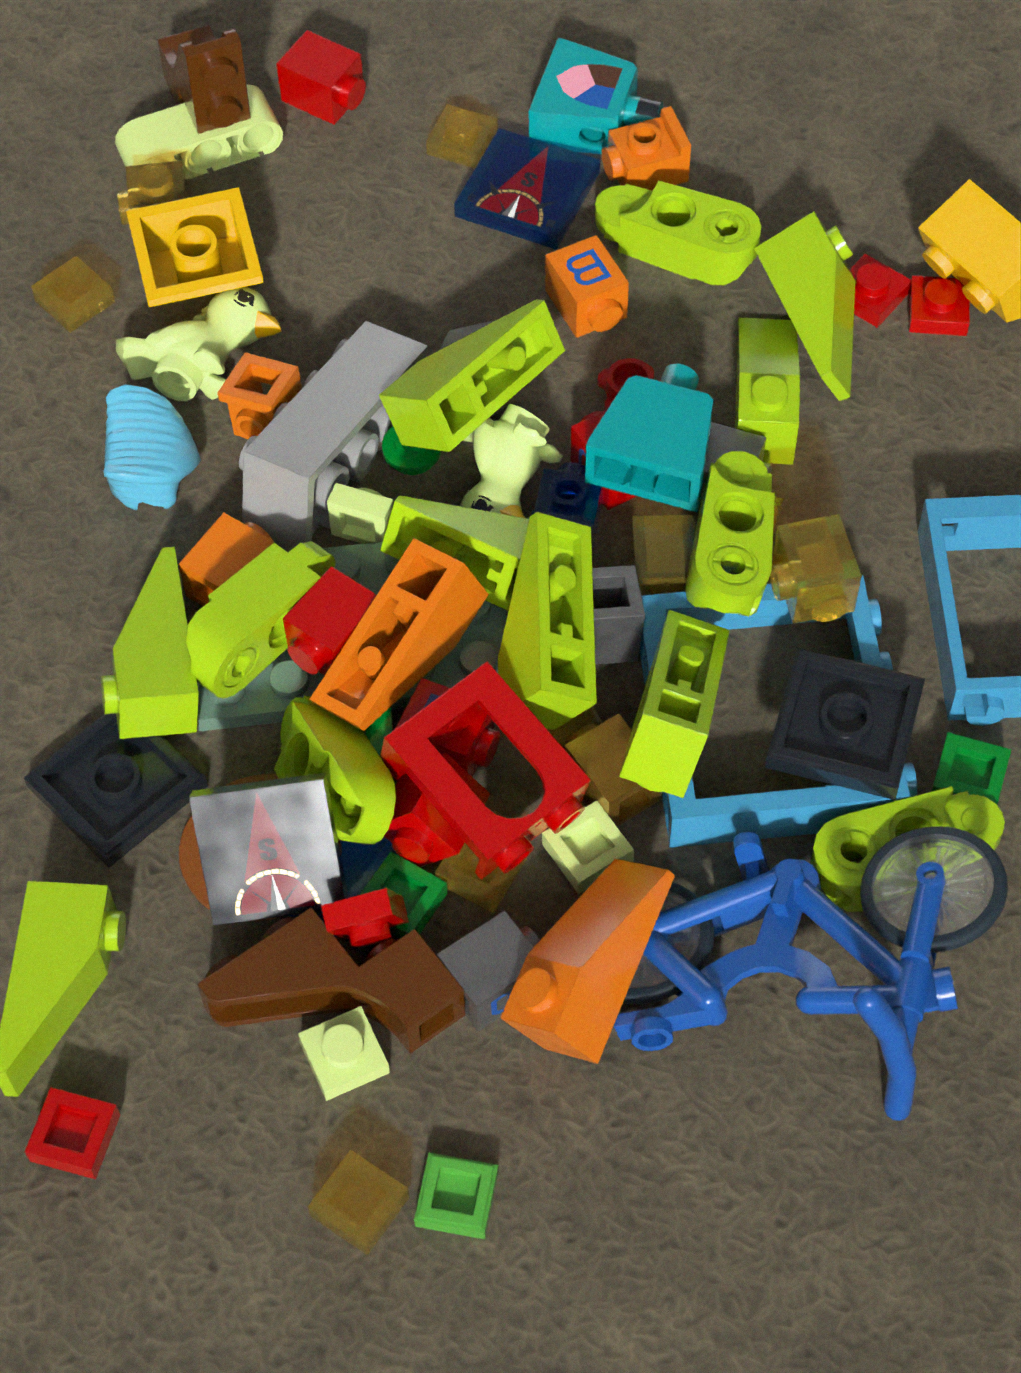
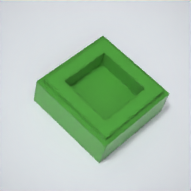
M429 1152L414 1218L415 1227L485 1239L499 1173L498 1165Z

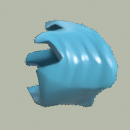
M128 384L111 389L106 396L107 421L104 476L107 478L111 492L126 507L137 510L138 504L142 502L163 507V509H169L176 503V494L180 481L189 475L201 461L194 439L182 416L167 398L148 388Z

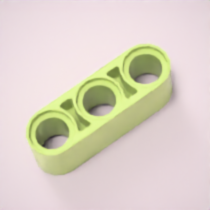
M246 84L251 119L234 123L225 128H217L198 134L185 103L133 119L124 124L115 136V145L135 187L143 192H151L156 190L155 186L159 184L162 187H166L208 173L207 169L211 167L215 171L259 157L258 152L263 151L264 154L275 151L282 142L283 131L262 90L257 86Z

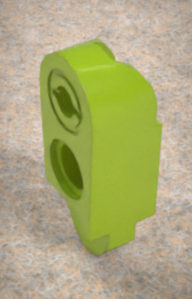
M659 180L653 191L627 183L625 186L609 187L597 196L595 202L596 227L604 234V238L619 243V253L692 280L696 279L710 285H727L738 279L757 257L754 248L760 245V220L751 208L739 202Z
M731 451L720 456L715 463L710 464L700 502L685 587L687 601L697 608H710L721 613H736L748 617L757 613L772 571L775 493L771 492L772 474L768 473L764 463L753 454L744 451Z
M312 541L300 542L289 552L273 543L208 595L209 602L195 613L187 629L186 646L192 660L191 673L196 676L197 682L216 697L224 699L235 695L256 678L288 648L283 618L331 566L335 568L336 560L334 556Z
M311 696L295 697L287 706L282 719L280 731L282 743L280 749L282 752L274 767L278 778L326 772L338 840L369 845L376 844L382 840L388 831L394 815L396 794L391 772L361 729L313 704L309 700Z
M952 786L838 816L823 825L816 834L810 864L818 872L821 889L833 903L847 912L863 911L860 898L862 876L875 853L890 840L911 830L942 826L961 829L976 835L995 850L1000 843L1004 831L1005 820L1003 813L996 803L984 796L969 795L968 791L952 795ZM949 843L923 844L921 846L924 848V851L906 850L892 859L880 873L874 889L875 906L887 904L914 894L917 885L916 871L923 863L936 862L940 864L944 869L946 882L953 879L955 872L984 861L974 852ZM860 857L863 858L862 862L860 863L850 861ZM930 875V876H927L926 878H927V879H932V878L935 877V875Z

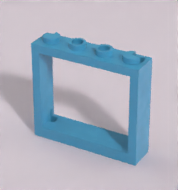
M1021 495L925 499L918 528V538L948 721L967 720L970 724L985 726L997 723L1003 718L1021 717V676L967 678L946 551L1021 548ZM942 524H953V526H942Z
M863 575L767 584L757 613L749 615V617L736 613H721L710 608H697L687 601L686 592L641 596L645 620L639 652L644 685L646 684L669 610L728 630L846 619L855 661L893 670L889 652H879L876 636H880L882 629L880 606L877 599H868ZM911 762L905 763L895 800L836 785L696 799L693 779L691 778L684 798L662 792L669 848L733 842L734 837L743 832H754L758 834L760 839L817 834L825 823L838 816L917 796V778L913 764Z

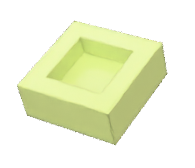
M336 483L327 500L331 535L362 544L383 542L394 504L393 499L384 497L379 492L370 488L356 489Z
M598 801L585 807L582 814L561 832L554 834L550 828L542 832L543 847L578 894L587 890L614 859L634 861V849Z
M362 1006L298 1033L300 1044L326 1101L390 1073L389 1064Z

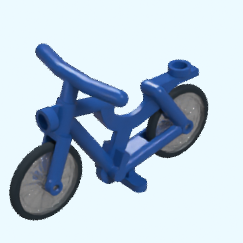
M934 826L911 830L890 840L869 861L862 876L860 898L864 914L875 931L889 942L902 947L901 960H899L820 891L819 875L812 864L805 860L785 859L770 870L760 837L754 832L739 833L733 839L734 853L743 881L701 897H697L689 889L672 882L623 1003L648 1004L667 999L673 995H676L678 998L661 1007L618 1014L614 1027L620 1041L631 1039L632 1045L637 1049L656 1051L668 1047L673 1042V1031L708 1025L718 1026L727 1019L728 1011L725 1000L729 989L746 977L758 973L779 972L796 978L804 985V988L798 991L795 999L796 1006L803 1013L860 1014L879 1040L888 1072L884 1111L889 1118L896 1121L906 1119L912 1110L916 1081V1066L912 1052L918 1024L923 1021L924 1013L958 1009L950 966L934 969L937 952L949 951L965 946L987 932L999 918L1008 893L1007 874L1000 857L989 844L976 835L957 828ZM802 912L884 985L838 986L829 966L810 952L793 947L792 944ZM763 919L756 944L730 952L705 967L712 952L714 937Z

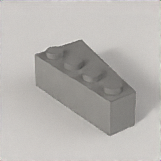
M367 321L349 339H343L336 347L330 360L319 371L314 370L310 373L299 393L289 403L284 402L279 406L267 427L258 436H251L245 443L239 458V468L243 470L242 523L252 522L257 524L270 535L274 543L287 552L291 551L300 542L312 541V535L319 525L330 529L327 500L335 484L339 483L348 486L349 480L360 484L371 469L379 442L382 443L385 433L393 426L379 394L418 361L426 358L428 345Z

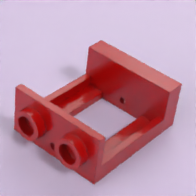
M488 661L385 736L380 756L396 780L404 774L409 776L478 857L479 861L475 874L481 880L497 867L505 874L518 866L534 850L535 847L531 844V841L547 828H550L554 834H557L574 822L585 809L581 802L591 781ZM486 713L534 767L542 780L544 795L541 804L534 812L522 818H506L492 812L482 803L438 751L440 747Z

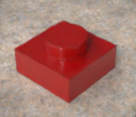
M864 254L849 269L855 279L854 315L878 328L908 296L912 280L871 256Z
M912 275L909 292V332L967 336L970 324V301L962 292L964 285L957 278L944 279L942 277Z
M388 888L321 905L327 933L344 940L350 939L351 946H364L387 940L391 937V927L409 923L403 896Z
M50 1087L25 1149V1154L29 1161L96 1180L121 1115L117 1105Z

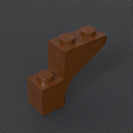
M209 25L157 39L163 75L176 106L185 103L198 134L217 128H225L234 123L251 119L241 40L235 28L223 31L221 38L215 39Z
M312 907L296 918L286 917L276 922L266 931L262 941L239 956L233 954L219 960L209 969L205 979L197 983L206 1012L220 1026L230 1027L334 1012H348L362 1006L366 1017L377 1021L390 1030L410 1054L465 1016L464 989L415 929L399 940L391 938L381 942L367 955L364 964L358 967L334 935L327 933L325 924Z

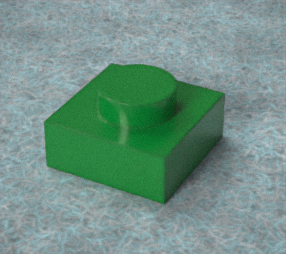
M948 732L932 791L952 786V795L968 791L969 795L984 796L998 805L1012 749Z
M390 851L360 893L361 895L388 888L403 896L409 923L390 928L391 935L401 939L414 929L420 935L447 896L448 891L447 882Z

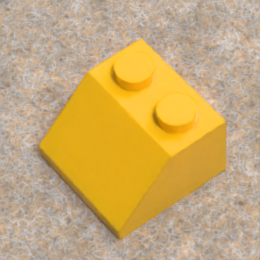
M969 179L918 227L926 248L922 256L927 264L942 278L946 279L950 274L957 278L964 285L962 288L963 294L980 312L987 314L992 309L1008 323L1021 318V222Z
M239 187L126 211L149 307L264 283Z

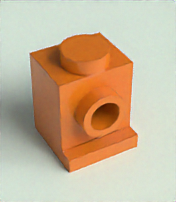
M671 106L662 108L660 117L608 131V147L602 148V162L605 173L610 181L617 179L621 186H625L627 183L652 191L658 180L674 185L689 181L691 143Z
M246 352L243 354L217 392L219 401L225 402L228 405L235 436L248 440L251 436H258L267 427L279 406L284 402L289 403L302 389L299 368L292 364ZM261 382L273 385L267 394H263Z

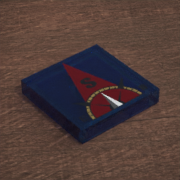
M499 128L454 203L455 217L557 250L600 174V159Z

